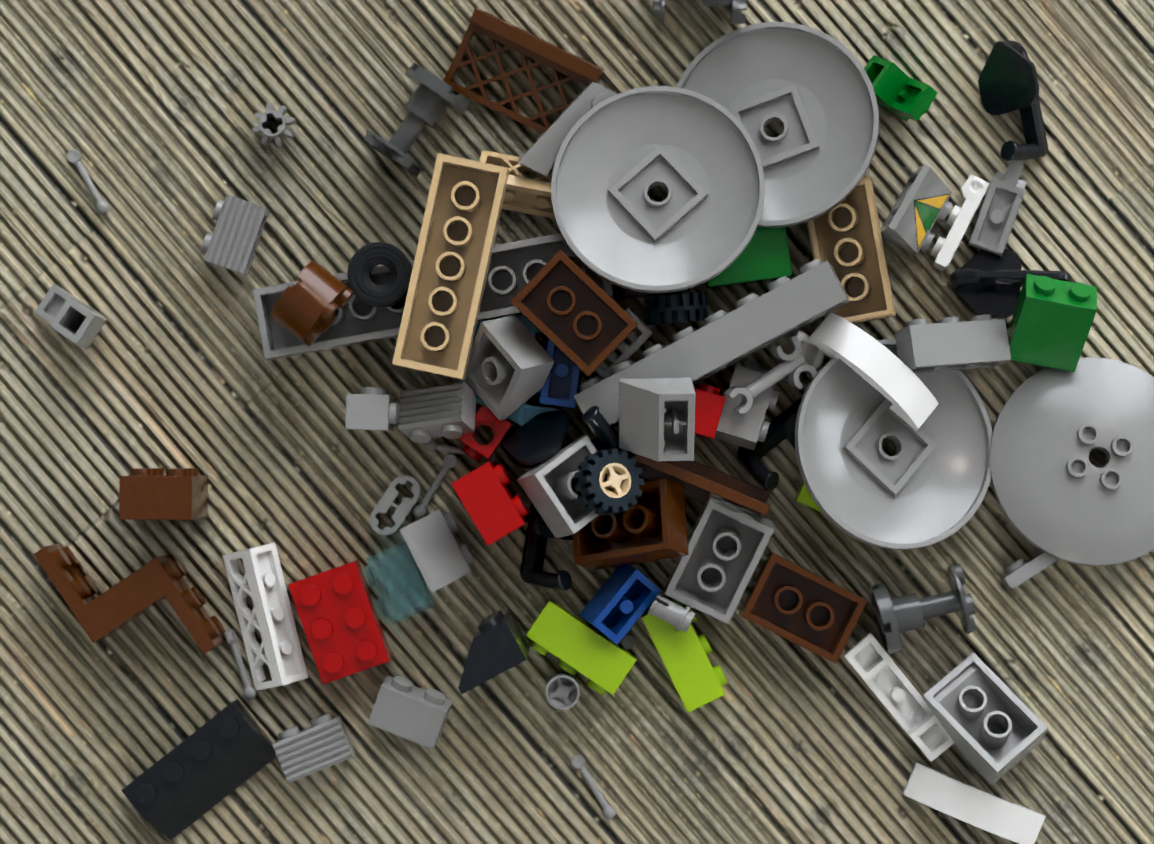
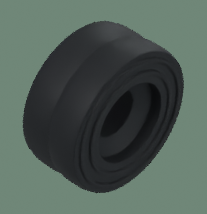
M385 242L370 243L360 248L351 258L347 271L348 283L355 296L362 302L373 307H389L397 304L407 295L412 266L407 256L396 246ZM377 265H385L390 270V279L384 285H376L370 278L371 270Z

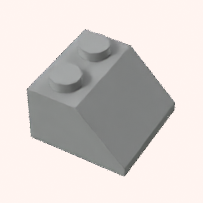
M515 315L481 322L472 344L465 380L497 419L501 421L505 420L543 388L554 360Z
M587 435L562 448L551 459L538 463L517 479L555 538L575 534L598 516V514H595V510L589 511L585 508L586 502L580 503L577 497L581 493L580 491L575 492L574 485L579 484V480L574 479L575 473L580 472V469L577 468L580 462L586 461L584 458L588 455L598 452Z
M441 508L399 529L431 593L473 571L470 564L474 563L475 559L466 543L463 545L459 544L454 533L460 530L451 512L444 514Z

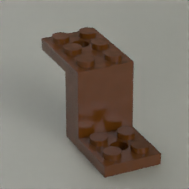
M61 544L49 545L34 554L93 643L107 638L165 598L177 613L203 654L215 649L226 641L222 636L225 633L223 625L215 615L212 617L208 615L203 607L206 604L204 597L195 586L189 587L183 578L186 575V571L176 557L171 559L169 555L154 558L96 598L94 595L98 592L96 586L87 575L82 577L75 566L78 564V560L69 547L63 548Z

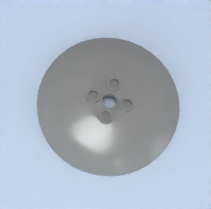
M764 22L736 29L723 35L702 50L684 71L676 86L702 94L719 103L739 120L754 141L763 165L765 178L764 205L758 224L760 228L794 226L827 213L845 200L857 187L873 159L879 134V111L873 85L857 58L839 41L817 29L790 22ZM772 121H778L784 125V131L777 137H769L765 134V127Z
M647 86L627 90L607 98L590 109L576 122L564 139L556 156L551 180V199L556 223L563 239L577 259L593 273L612 284L647 293H668L692 288L709 281L727 269L743 253L754 236L760 222L765 196V178L759 152L751 136L739 120L719 103L702 94L669 86ZM654 186H662L668 191V196L661 202H655L649 198V190Z
M877 340L898 357L896 340ZM833 358L817 372L809 383L799 405L795 424L797 463L804 484L813 501L821 512L840 530L865 544L889 550L918 549L942 541L957 532L971 519L981 505L992 477L990 447L993 432L986 408L974 386L960 370L914 373L939 403L916 431L889 408L893 404L840 358ZM884 438L894 442L896 451L893 456H889L883 451L882 441Z
M1080 358L1075 372L1046 367L1027 379L1007 400L998 415L991 438V483L997 501L1007 519L1036 548L1057 559L1085 566L1117 565L1140 558L1154 550V377L1128 363L1113 359ZM1099 449L1105 453L1107 457L1105 467L1098 468L1090 463L1089 453L1091 450Z

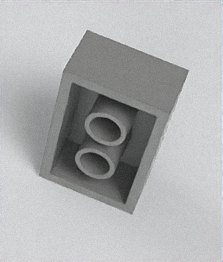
M710 492L688 537L689 555L678 558L665 585L664 594L729 624L774 532V522Z

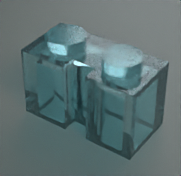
M406 542L366 558L369 565L365 566L364 570L372 586L377 584L383 597L379 598L378 602L385 618L392 617L393 622L396 623L435 605Z

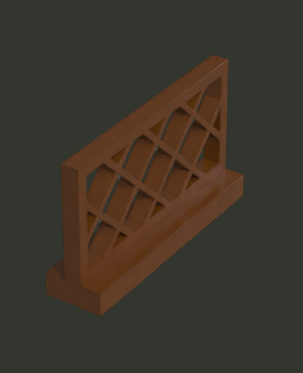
M475 8L469 27L444 81L453 87V91L461 93L488 108L543 133L550 127L546 115L566 109L571 104L567 102L561 84L573 79L585 85H589L590 82L597 83L604 69L482 9ZM475 31L488 37L492 52L474 58L470 42ZM494 40L506 47L497 49ZM510 49L518 51L524 67L505 73L499 53ZM467 51L469 60L461 62ZM494 55L501 75L482 81L476 61ZM526 56L538 62L528 65ZM471 63L478 83L463 87L453 82L458 68ZM544 64L551 68L555 82L537 88L530 68ZM526 70L532 90L513 96L507 77ZM557 71L569 77L560 80ZM503 79L509 98L496 103L488 98L484 85ZM557 85L563 106L545 112L538 92ZM479 87L482 96L471 91V89ZM534 94L540 114L527 118L519 113L515 100ZM511 102L514 111L502 105ZM542 117L545 126L533 120Z
M638 454L634 455V458L637 460L634 466L636 468L641 467L643 472L638 474L641 477L651 481L666 478L684 486L685 495L704 503L711 492L760 516L761 514L767 515L770 505L766 504L770 492L696 461L658 462Z

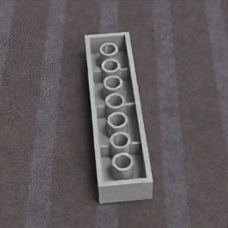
M815 259L799 268L801 275L791 280L789 277L784 276L767 285L770 291L760 297L758 294L752 293L736 302L738 308L732 312L727 313V311L720 310L704 319L707 325L697 330L691 326L673 335L674 343L665 346V344L661 345L660 343L641 353L644 359L636 363L634 360L624 361L610 369L612 376L606 379L595 377L581 384L579 387L582 392L574 395V398L583 415L590 407L598 406L599 412L604 416L612 429L619 425V379L691 377L693 385L851 301L832 265L828 261L821 263L819 259ZM589 425L592 433L596 434L593 428Z

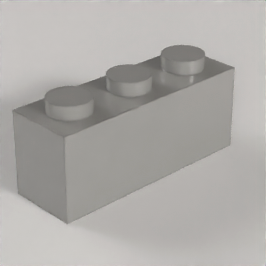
M990 314L973 316L970 318V321L960 322V318L957 316L942 318L938 320L939 323L928 324L927 319H915L906 322L907 327L895 332L898 358L913 373L992 368L1011 360L1005 319L992 320Z

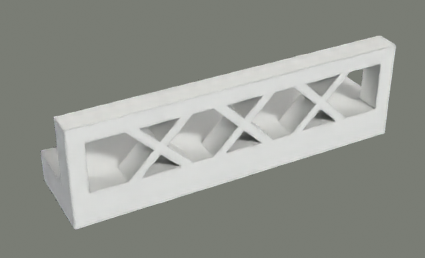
M275 542L222 555L255 690L284 686L308 678ZM242 558L245 568L244 577L239 572L236 559ZM247 595L252 598L253 610L247 605ZM255 629H258L261 633V645L256 641ZM264 662L269 666L272 680L266 681L263 670Z

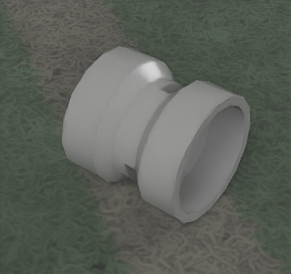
M566 672L556 673L551 676L545 690L548 703L559 710H566L575 706L580 696V684L577 678Z

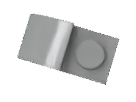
M54 283L34 312L49 322V326L85 349L89 348L107 320L98 311L84 304Z

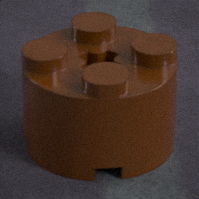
M314 260L307 264L296 276L299 279L291 287L288 286L270 313L276 322L309 347L317 340L322 331L325 333L333 325L338 317L334 314L338 307L343 308L354 294L348 286Z

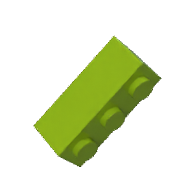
M549 599L526 633V636L531 639L528 643L530 647L544 656L549 651L560 659L557 663L558 666L573 676L578 671L589 678L586 684L601 695H604L606 691L614 695L637 661L634 655L618 644L616 645L551 599Z
M675 599L672 600V602L680 605L685 609L688 606L686 604H682L680 601H677ZM648 612L641 615L688 713L726 695L722 686L728 684L720 665L712 667L707 657L713 651L704 633L697 636L692 624L687 632L682 630L676 632V627L653 615H649ZM696 616L694 617L692 623L697 621Z

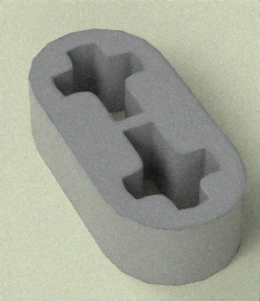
M402 475L391 482L370 515V525L376 533L391 535L401 527L421 496V485L416 478L410 475ZM409 481L413 484L411 491L415 493L414 497H405L399 505L395 502L400 494L396 487L399 483L405 485ZM391 506L395 507L396 511L391 518L395 525L393 527L386 526L384 529L380 528L378 525L381 520L377 518L378 513L385 514Z

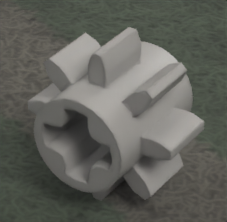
M267 103V111L262 115L254 113V116L259 120V126L252 128V131L257 134L262 132L265 134L261 141L263 145L266 146L271 139L275 140V143L280 148L282 147L283 138L286 136L294 138V135L289 131V125L295 124L296 119L284 117L287 112V108L284 105L278 111H275ZM274 117L279 122H282L281 125L277 126V133L266 129L267 126L271 125V119Z

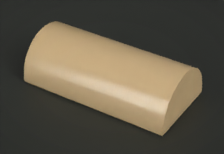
M871 176L863 177L845 200L822 216L807 222L814 260L819 259L821 263L828 261L832 265L851 301L832 311V313L852 324L896 316Z

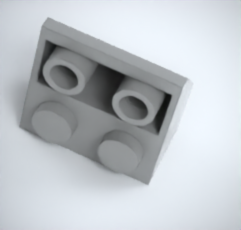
M691 377L619 379V448L658 462L694 461L696 393Z

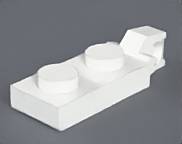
M970 175L961 187L960 191L964 204L962 208L957 205L954 206L946 224L952 227L946 239L939 236L930 254L936 257L933 267L943 272L947 270L990 183Z

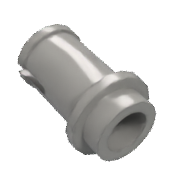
M657 594L656 600L653 601L648 614L676 627V632L680 630L687 632L696 615L690 611L691 607L687 606L685 609Z

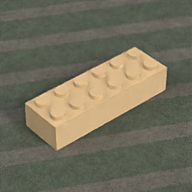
M437 153L392 361L393 365L465 380L509 177V169L507 167Z

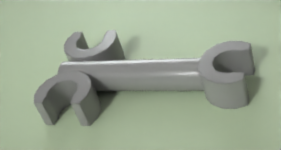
M786 336V340L790 345L787 353L783 352L780 345L771 346V352L774 357L784 360L783 362L744 388L735 386L726 390L724 393L726 398L732 399L738 394L742 398L741 404L733 409L734 413L744 414L748 412L752 407L753 398L787 375L788 382L794 389L803 388L799 380V375L802 371L806 373L809 379L814 378L817 371L813 366L805 364V358L800 353L801 342L796 336Z

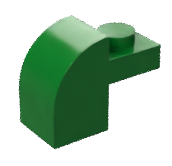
M873 55L864 67L873 85L877 104L906 122L908 119L918 122L921 116L928 111L931 102L938 94L930 85L908 77L898 66L889 60Z

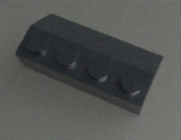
M499 610L482 619L483 621L477 627L478 632L473 638L458 687L461 694L527 660L530 647L511 612L503 615L502 611Z
M236 699L121 791L147 822L172 840L276 757L272 745L273 742L239 699Z

